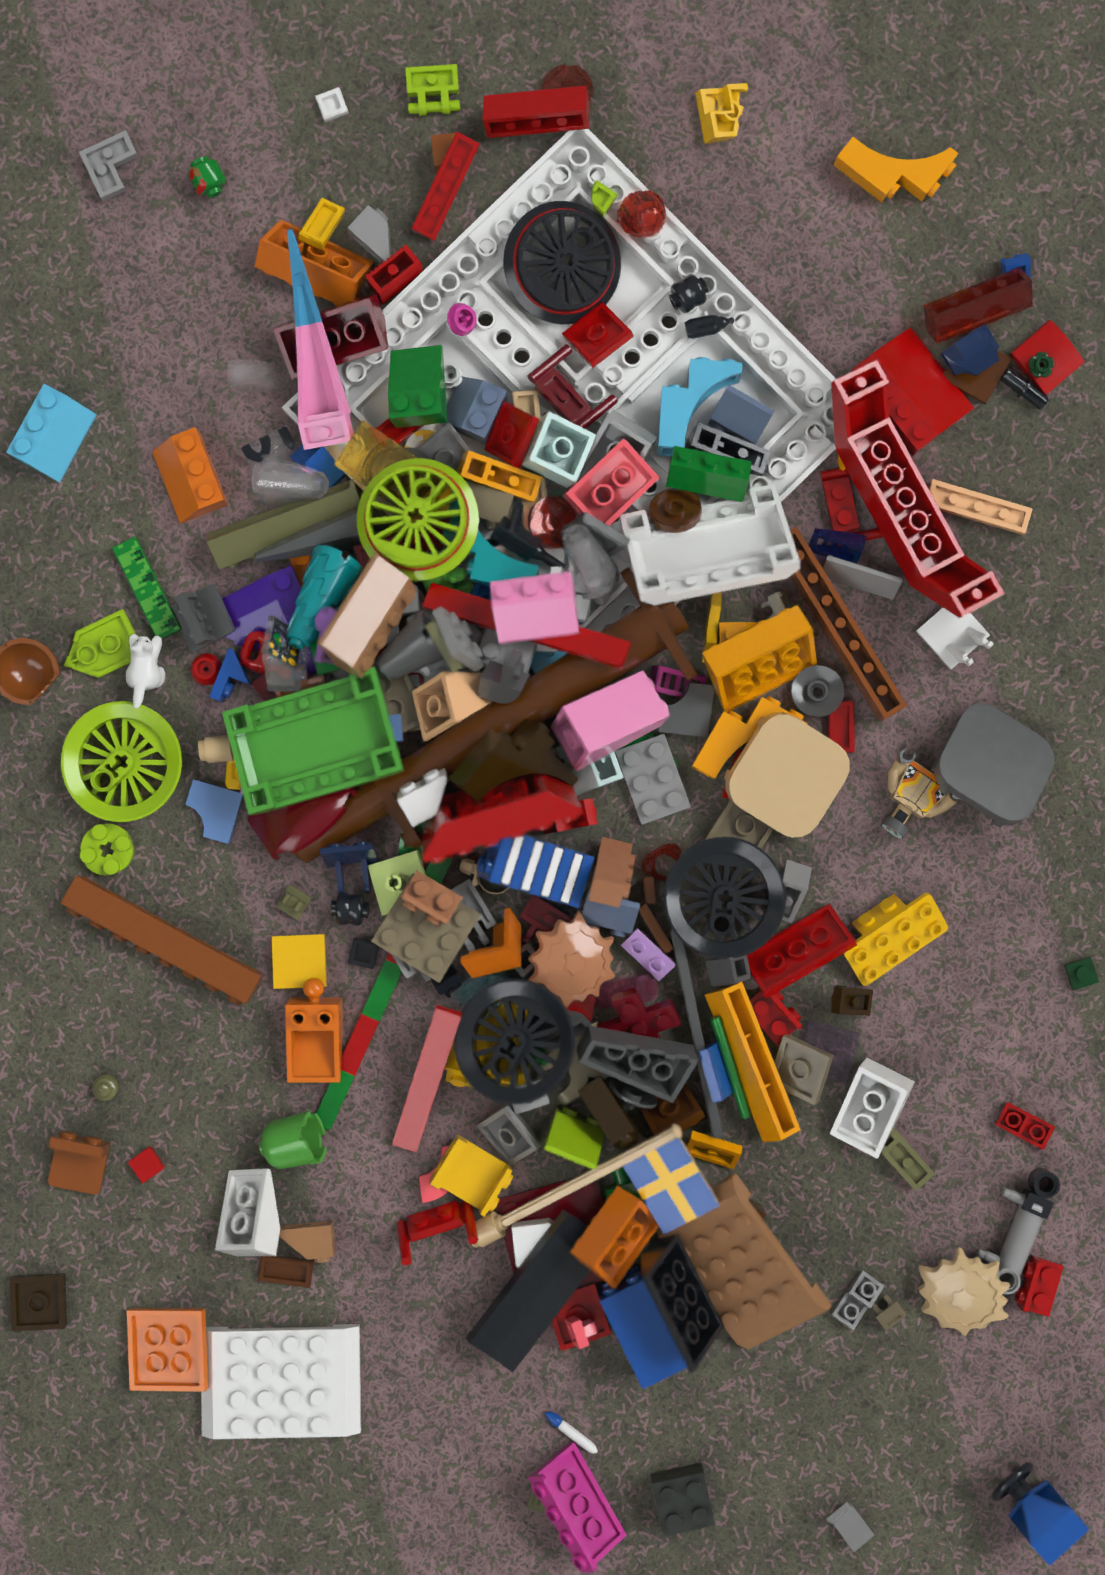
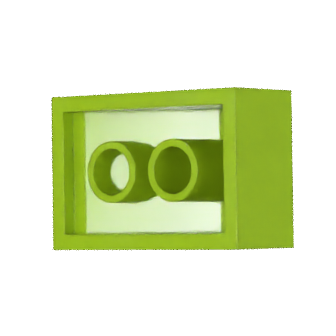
M563 1106L562 1110L556 1108L545 1135L544 1149L595 1170L605 1136L600 1125L593 1117L588 1116L586 1120L578 1117V1112L569 1107Z

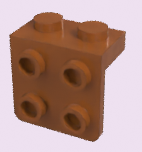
M60 1131L52 1136L49 1148L55 1150L48 1178L49 1185L94 1195L98 1194L101 1191L111 1143L102 1141V1138L96 1136H86V1138L76 1136V1133L71 1131Z

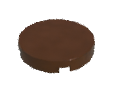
M671 489L663 490L655 495L649 506L651 522L657 529L664 532L680 533L688 531L695 527L701 519L702 508L700 499L690 491L680 489L678 491H671Z

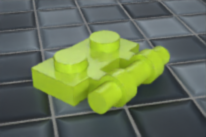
M457 64L405 68L408 97H418V103H408L409 114L427 116V113L442 112L443 115L450 114V111H460V100H449V94H459ZM441 95V101L426 102V96Z

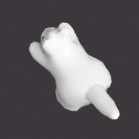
M132 634L129 637L131 662L126 670V682L129 687L134 688L133 706L136 709L140 707L143 701L144 692L160 687L165 680L164 668L157 665L162 647V639L159 636H154L151 641L148 637H138L136 634Z

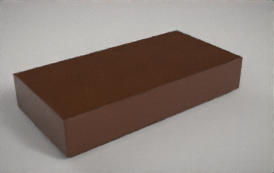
M647 904L640 905L638 913L662 952L667 953L674 949Z
M278 1255L261 1256L258 1281L310 1288L314 1260Z

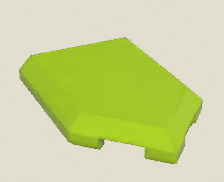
M121 609L77 630L64 666L101 678L130 664L129 637L136 633L125 610Z

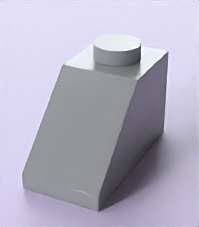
M368 205L349 225L348 231L356 242L382 264L387 258H391L388 217L380 209L374 210Z
M786 860L781 871L786 890V906L782 921L793 922L808 891L812 867Z

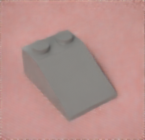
M613 410L606 416L598 430L578 480L623 438L645 461L658 437Z

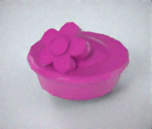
M464 303L454 304L447 313V322L451 331L459 336L468 335L473 331L477 319L474 310Z

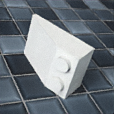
M866 1058L858 1068L830 1135L878 1159L915 1081Z
M267 1168L230 1170L215 1250L234 1256H276L280 1224L271 1170Z

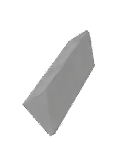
M830 555L824 559L822 565L829 580L892 600L903 581L900 577Z

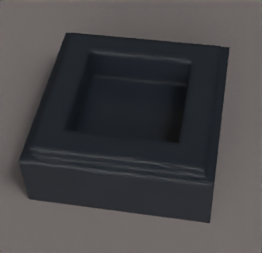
M354 937L348 963L374 969L379 946L371 941Z

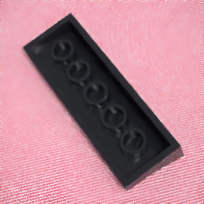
M563 1209L466 1336L468 1343L486 1353L513 1373L590 1272L587 1267L570 1253L576 1241L584 1234L589 1225Z

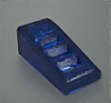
M815 528L808 546L813 553L825 557L830 555L857 564L865 546L866 536L857 533ZM819 538L823 539L822 544H817ZM829 541L833 542L832 546L828 545Z

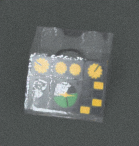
M269 616L262 647L268 691H300L301 682L306 681L307 669L305 663H309L310 649L309 647H304L303 650H299L288 643L290 639L287 638L288 625L275 616Z

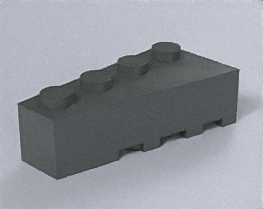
M588 1026L576 1047L580 1063L671 1103L674 1102L699 1061L694 1045Z

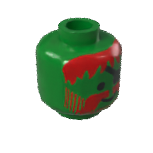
M208 156L194 160L190 164L191 168L188 171V177L197 195L208 196L209 199L219 196L222 193L221 188L226 184V178L217 160L209 159Z

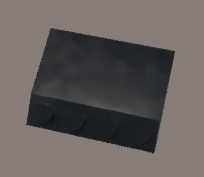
M675 1234L652 1240L641 1254V1277L689 1372H694L724 1328V1325L679 1235Z

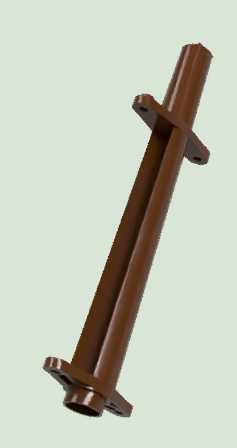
M627 567L620 574L640 607L599 632L630 641L631 647L622 669L573 654H565L528 678L516 700L509 703H497L494 701L401 760L404 771L354 788L357 793L354 797L349 794L343 805L347 810L341 818L319 839L296 852V857L305 863H309L321 856V848H327V845L341 844L389 815L398 823L403 831L400 836L408 848L412 846L414 849L422 846V835L417 826L412 827L397 801V793L400 792V787L411 781L414 784L421 781L426 773L434 769L440 771L445 768L447 780H449L452 773L489 729L498 734L503 731L511 737L525 719L535 724L537 721L543 724L558 715L563 706L598 691L666 649L687 681L697 674L683 653L677 636L689 629L674 601L658 605L640 601L634 574Z

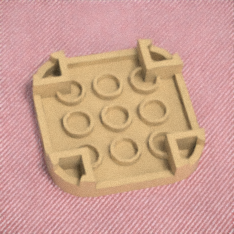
M784 712L772 713L759 719L756 723L758 725L757 729L732 769H727L724 776L725 790L728 799L736 806L781 834L792 838L803 837L811 833L819 824L843 786L850 771V760L846 751L839 744L800 719Z

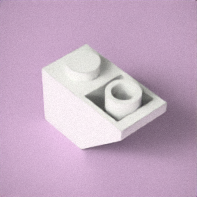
M445 768L440 771L437 769L431 770L423 776L424 779L415 784L411 781L400 787V792L397 793V801L412 827L437 814L447 782Z

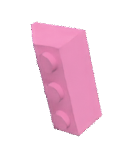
M571 571L490 582L492 609L499 644L579 634L575 584Z

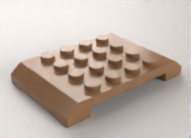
M736 1173L710 1187L720 1202L719 1207L666 1234H663L660 1227L657 1228L659 1238L675 1234L679 1235L724 1328L739 1346L750 1349L828 1311L832 1305L817 1283L812 1285L808 1283L749 1202L748 1199L752 1194Z

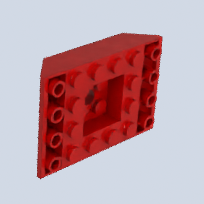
M534 773L517 776L499 784L483 796L479 802L462 790L442 795L437 814L427 819L421 828L424 863L431 861V863L441 862L447 858V855L454 853L458 855L467 854L473 850V847L480 845L484 847L493 846L502 838H519L525 835V831L535 828L537 831L545 830L552 826L551 823L561 820L564 823L573 821L578 818V815L583 814L573 786H570L560 778Z

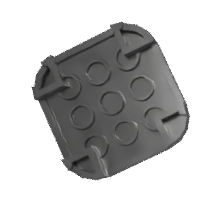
M975 704L968 707L955 720V725L938 758L933 762L931 771L935 773V778L940 785L938 790L945 796L949 792L993 818L991 824L1001 828L1003 825L1019 824L1032 812L1053 770L1055 759L1051 746L1041 735L995 707L987 704Z

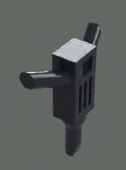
M515 501L510 519L504 515L494 528L490 538L486 540L493 547L504 546L527 562L532 558L542 561L549 567H562L563 570L565 564L545 551L543 546L540 545L542 539L519 525L524 506L520 501Z

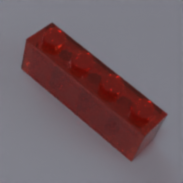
M1019 267L924 304L926 330L938 344L1032 307V280Z

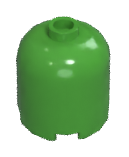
M305 1111L272 1120L266 1125L259 1142V1150L272 1167L287 1169L321 1163L325 1159L327 1147H322L321 1135H325V1129L317 1113L311 1114V1111Z

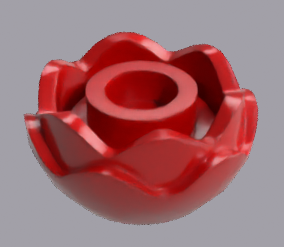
M200 654L191 664V675L200 685H214L222 663L214 654ZM205 667L209 668L207 672L204 671Z

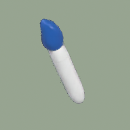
M552 1411L545 1412L546 1418L553 1427H558L562 1433L589 1453H597L598 1450L595 1444L562 1420L561 1416Z

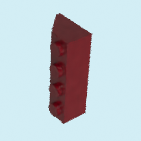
M376 293L319 311L336 365L388 349L385 317ZM294 319L273 328L291 380L298 378Z

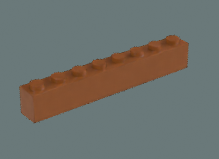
M796 526L790 532L800 560V569L792 574L790 578L879 722L885 720L905 708L907 704Z
M83 875L75 876L61 901V904L67 907L66 911L79 918L81 915L90 919V925L100 930H103L104 927L113 932L112 936L117 940L125 943L127 940L136 944V950L146 955H149L150 952L159 957L158 961L165 966L172 968L175 965L182 969L181 974L189 979L195 980L196 977L205 982L204 986L216 993L221 990L228 994L227 999L235 1004L249 1003L265 975Z

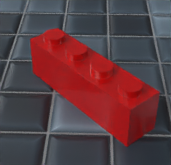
M587 86L484 95L483 124L487 138L590 129V102Z

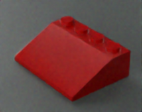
M908 328L876 350L852 369L854 371L875 360L878 361L889 381L887 385L889 417L912 456L974 409L961 390L944 375L945 370L911 328Z

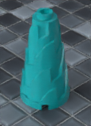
M316 545L312 551L310 562L302 580L304 583L295 602L296 608L287 629V638L290 639L288 643L296 649L303 650L304 647L308 648L320 634L315 626L317 613L324 607L337 609L342 600L346 599L363 572V567L355 559L348 556L346 560L341 557L342 551L333 547Z

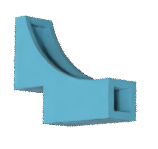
M706 357L690 359L687 388H682V386L671 384L667 387L662 386L657 456L672 457L674 446L685 448L686 430L694 413L712 394L727 387L728 384L739 383L742 374V362H736L733 359L715 361Z

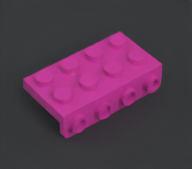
M570 1442L531 1474L528 1479L532 1484L533 1493L541 1500L546 1509L545 1514L547 1518L554 1523L558 1530L560 1541L568 1548L572 1555L574 1566L581 1572L593 1573L597 1569L596 1563L627 1535L575 1442Z

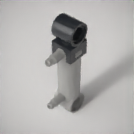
M1036 1168L1029 1174L1028 1185L1031 1191L1023 1188L1022 1193H1019L1012 1189L1003 1188L1002 1196L1016 1202L1019 1207L1000 1254L996 1255L982 1249H978L976 1253L977 1257L988 1263L999 1261L998 1279L1003 1273H1009L1010 1276L1007 1282H1009L1010 1287L1003 1294H1013L1019 1289L1021 1284L1020 1275L1043 1219H1048L1054 1202L1048 1198L1054 1197L1060 1190L1058 1177L1045 1168ZM1048 1177V1185L1040 1189L1038 1185L1040 1179Z

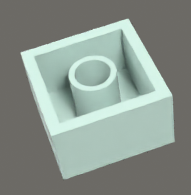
M549 411L540 418L521 466L568 488L577 483L596 435Z

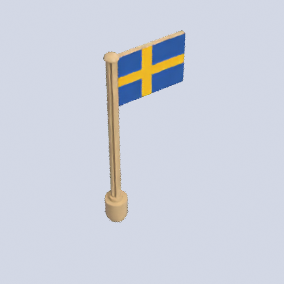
M672 1124L671 1128L596 1166L595 1170L590 1169L504 1215L492 1212L476 1220L479 1241L476 1244H472V1246L477 1248L489 1245L504 1237L507 1226L622 1166L663 1234L719 1207L720 1202L683 1143L681 1128L677 1124Z

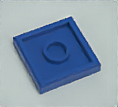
M717 1040L699 1051L713 1103L723 1101L733 1093Z

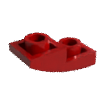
M1006 1102L995 1124L1044 1150L1055 1129V1126L1009 1102Z

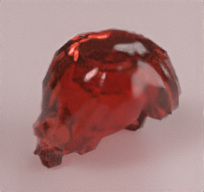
M650 190L631 192L622 201L620 208L617 210V222L624 229V232L634 237L646 238L654 236L660 232L666 220L663 199L660 198V195Z

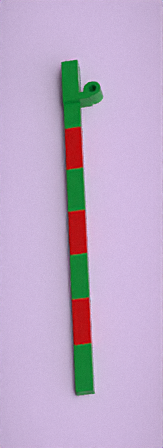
M456 853L447 855V858L441 862L431 863L430 861L425 872L426 876L442 885ZM388 953L342 1055L341 1081L330 1082L318 1108L317 1114L324 1128L331 1130L401 976L402 971L391 953Z

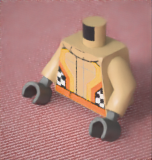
M907 744L901 746L900 756L896 758L888 771V790L891 793L889 798L899 804L891 817L896 818L903 824H905L911 814L917 818H932L946 812L959 800H962L950 792L946 796L938 790L940 785L935 775L914 761L916 749H914L912 754H905Z

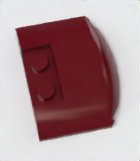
M352 787L270 812L249 815L247 821L271 857L277 860L280 859L277 854L290 851L292 854L299 852L324 835L347 810L343 805L349 794L354 797L357 792Z

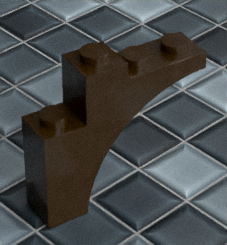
M528 719L523 721L511 737L503 731L498 734L489 729L449 777L455 785L477 802L499 784L525 774L552 775L565 781L570 786H573L578 780L571 772L573 766L563 758L560 760L556 758L559 753L552 748L555 741L548 735L550 730L540 721H537L535 724Z

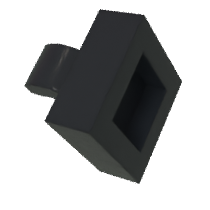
M452 963L440 983L431 978L433 986L440 996L444 994L450 998L449 990L454 986H457L459 990L463 989L461 977Z

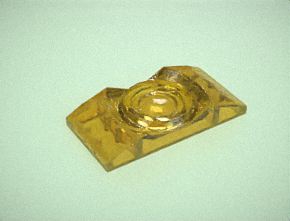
M362 420L334 465L367 487L370 481L389 465L418 457ZM408 474L399 477L409 497L411 487ZM415 474L416 480L426 476V474ZM434 476L431 479L435 487L442 481ZM395 481L389 483L385 489L406 505ZM424 486L418 491V497L427 498L431 494V488L428 486ZM446 486V487L444 488V490L439 494V496H438V498H437V501L439 500V498L441 497V495L443 494V492L445 491V489L447 488V486ZM382 492L379 494L381 498L396 508L401 509ZM419 510L416 516H411L415 521L422 520Z

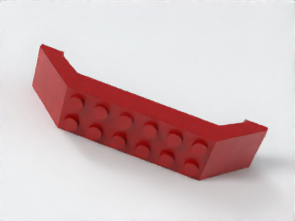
M875 360L831 383L836 451L909 585L950 613L961 618L1005 593L993 571L988 572L964 555L889 417L887 393L889 381L880 364Z

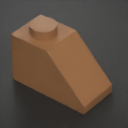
M333 1220L280 1226L279 1237L307 1260L314 1259V1262L322 1263L330 1261V1257H334L336 1243Z

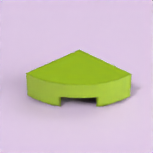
M595 180L592 188V204L598 215L604 218L618 194Z

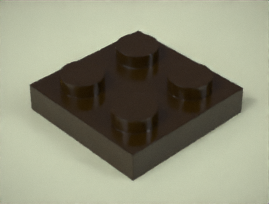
M65 1273L16 1275L10 1277L11 1331L65 1329L67 1327Z

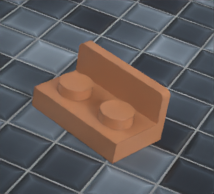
M416 871L400 898L404 900V907L415 913L420 909L428 914L426 917L428 921L440 927L441 923L448 924L463 897L423 873Z

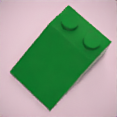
M442 345L391 350L388 407L389 419L396 428L448 423Z

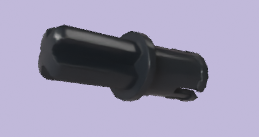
M1009 367L1000 378L1001 382L1017 393L1018 398L1020 396L1024 397L1036 408L1041 410L1047 404L1048 397L1031 385L1032 380L1025 379L1012 367Z

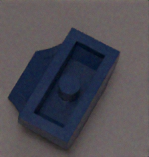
M985 324L955 342L942 352L940 356L954 377L961 373L977 376L999 361L997 353L999 345Z

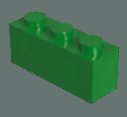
M674 446L665 487L743 502L749 482L752 461Z

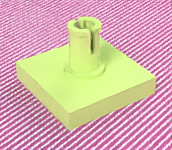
M418 850L368 865L382 916L388 915L413 873L415 874L416 871H419L426 875Z

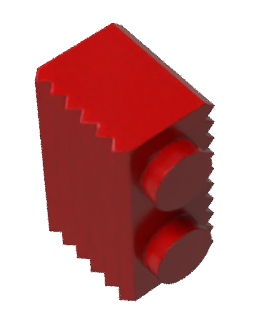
M403 245V248H399V252L395 251V255H391V258H387L386 261L379 264L378 268L374 267V271L366 274L368 286L373 293L377 294L380 302L384 304L423 272L422 264L407 245Z

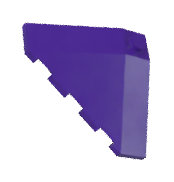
M292 566L267 575L222 598L235 627V632L225 636L226 638L233 640L234 644L242 647L245 638L250 632L261 631L272 635L274 622L278 624L275 618L289 626L296 608L295 602L302 588ZM282 624L279 626L282 631L286 628ZM280 634L281 647H286L287 641ZM258 641L255 642L253 650L259 651L260 644ZM278 647V651H276L277 656L273 654L272 659L280 663H285L284 661H282V658L285 657L283 656V652L285 651L283 650L282 654L279 653ZM304 647L303 650H299L297 666L303 668V672L313 675L317 671L310 647Z

